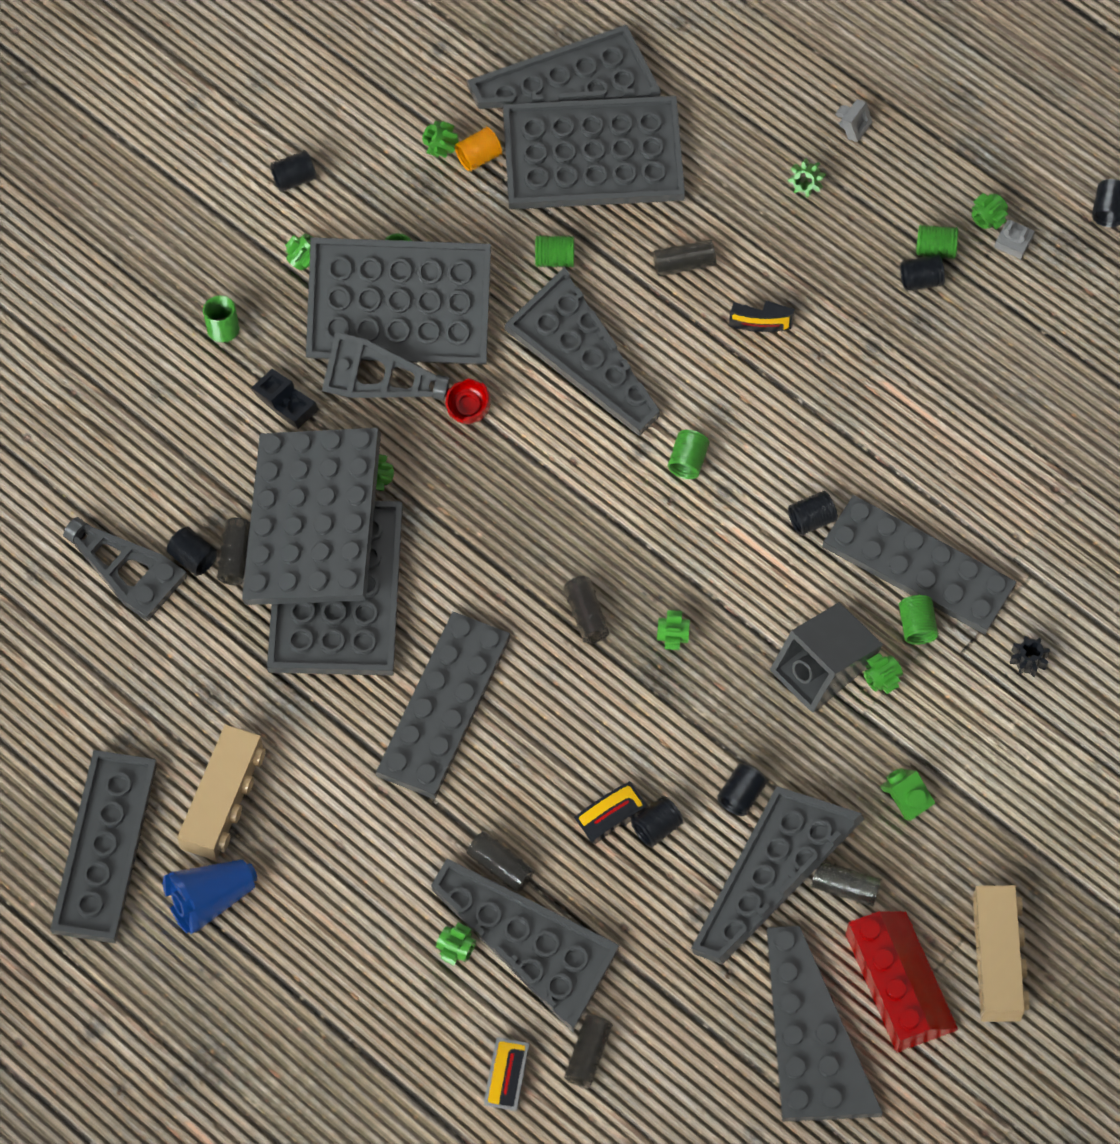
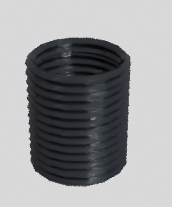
M305 150L270 164L274 181L282 193L283 191L286 192V190H291V188L316 180L314 165Z
M1106 179L1098 184L1092 219L1101 226L1116 227L1120 225L1119 180Z
M938 254L929 257L924 256L923 258L906 259L900 263L901 280L904 290L907 292L940 287L945 284L944 264L941 256Z
M826 491L819 492L803 500L801 499V501L788 506L791 523L796 532L802 536L834 521L836 522L838 518L835 504Z
M188 526L179 529L167 544V553L195 576L205 573L213 565L217 557V549L207 543Z
M738 764L719 792V795H717V800L729 812L738 816H745L752 805H754L760 792L767 785V781L762 773L752 766Z
M661 796L655 803H652V805L631 820L635 833L649 847H654V845L684 823L683 816L677 806L665 796Z

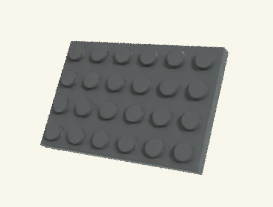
M677 96L503 104L509 209L685 201Z
M311 238L306 358L329 359L335 332L365 338L410 362L487 365L491 244ZM370 356L361 359V361H378Z
M378 428L260 433L242 601L245 605L366 601L381 432Z
M375 501L366 601L271 604L267 660L268 673L394 676L403 512L402 501Z

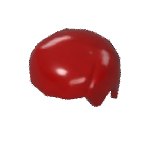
M471 378L455 383L448 390L445 400L449 416L455 421L467 425L481 422L489 413L491 406L490 392L486 385Z

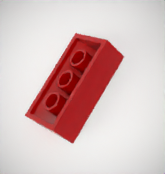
M878 911L848 922L847 940L896 1053L958 1030L906 911Z

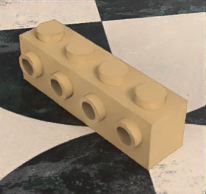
M224 725L177 836L181 850L217 861L220 851H226L231 837L228 833L232 823L236 824L241 816L242 805L240 803L244 794L249 795L252 789L254 769L256 766H261L265 757L266 749L263 748L260 735Z
M1015 885L976 886L973 894L981 1022L1021 1021L1024 1011L1029 1010L1028 990H1023L1022 979L1027 978L1026 959H1021L1020 947L1025 945V933L1023 927H1018V916H1022L1023 910L1022 897H1016Z

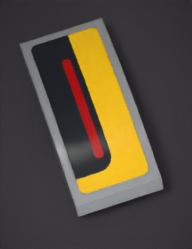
M500 1037L496 1038L484 1106L512 1111L518 1110L530 1043Z

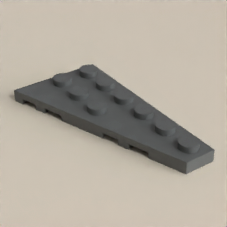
M627 24L467 80L468 89L478 109L503 108V104L661 97V90Z
M565 267L505 324L506 332L638 436L660 416V410L643 384L638 382L631 371V366L626 359H623L612 337L594 310L590 309L584 300L583 293L579 287L575 286Z
M776 786L691 948L694 955L723 965L864 820L862 813Z
M446 859L431 885L432 891L574 1032L619 951V945Z
M800 926L768 927L766 934L782 1122L882 1117L883 1112Z

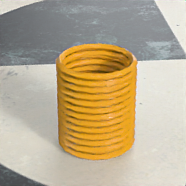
M485 127L472 136L456 143L455 151L463 167L471 172L502 155V146L493 130Z

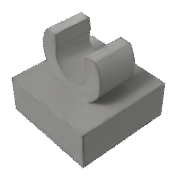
M856 99L851 107L841 105L835 113L836 116L842 118L839 126L845 129L847 138L851 141L858 142L872 123L867 103Z
M1008 219L996 240L994 248L1022 259L1034 237L1035 231Z

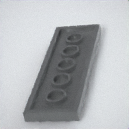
M855 495L848 502L823 541L822 548L912 596L927 595L931 597L934 608L985 635L1017 582Z
M452 611L376 771L377 777L432 799L436 798L510 640V633Z
M93 750L50 928L52 934L116 944L157 768L156 759Z

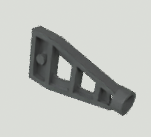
M335 332L322 391L350 398L432 397L445 401L450 377L435 375L365 338ZM370 356L384 365L385 374L380 383L362 384L358 381L357 376L363 357ZM395 367L405 369L414 374V383L411 388H397L390 385L392 372ZM436 380L432 392L429 389V384L431 381Z
M79 517L72 519L64 530L63 537L75 545L123 605L147 622L187 578L186 571L164 555L96 529ZM103 544H108L121 552L110 566L105 565L95 555ZM128 560L145 564L149 568L135 586H128L118 574V571Z

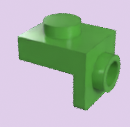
M899 768L891 772L886 777L887 781L880 785L883 792L891 794L905 820L911 821L935 804L917 771Z

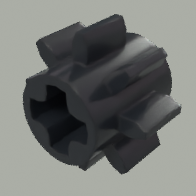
M1024 636L1021 645L1018 643L1013 644L1011 651L1014 655L1011 656L1010 664L1017 665L1019 675L1031 673L1032 677H1035L1038 668L1046 670L1048 661L1045 658L1048 657L1050 649H1043L1041 638L1034 640Z

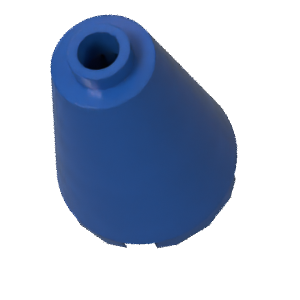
M240 859L170 872L163 876L162 882L165 897L170 895L172 897L174 905L169 908L176 922L185 933L190 932V934H193L255 888L257 874L251 863L246 864L244 860Z

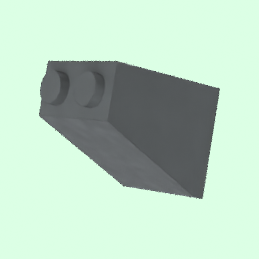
M838 602L790 632L770 671L814 713L866 669L867 660L878 654L883 644Z

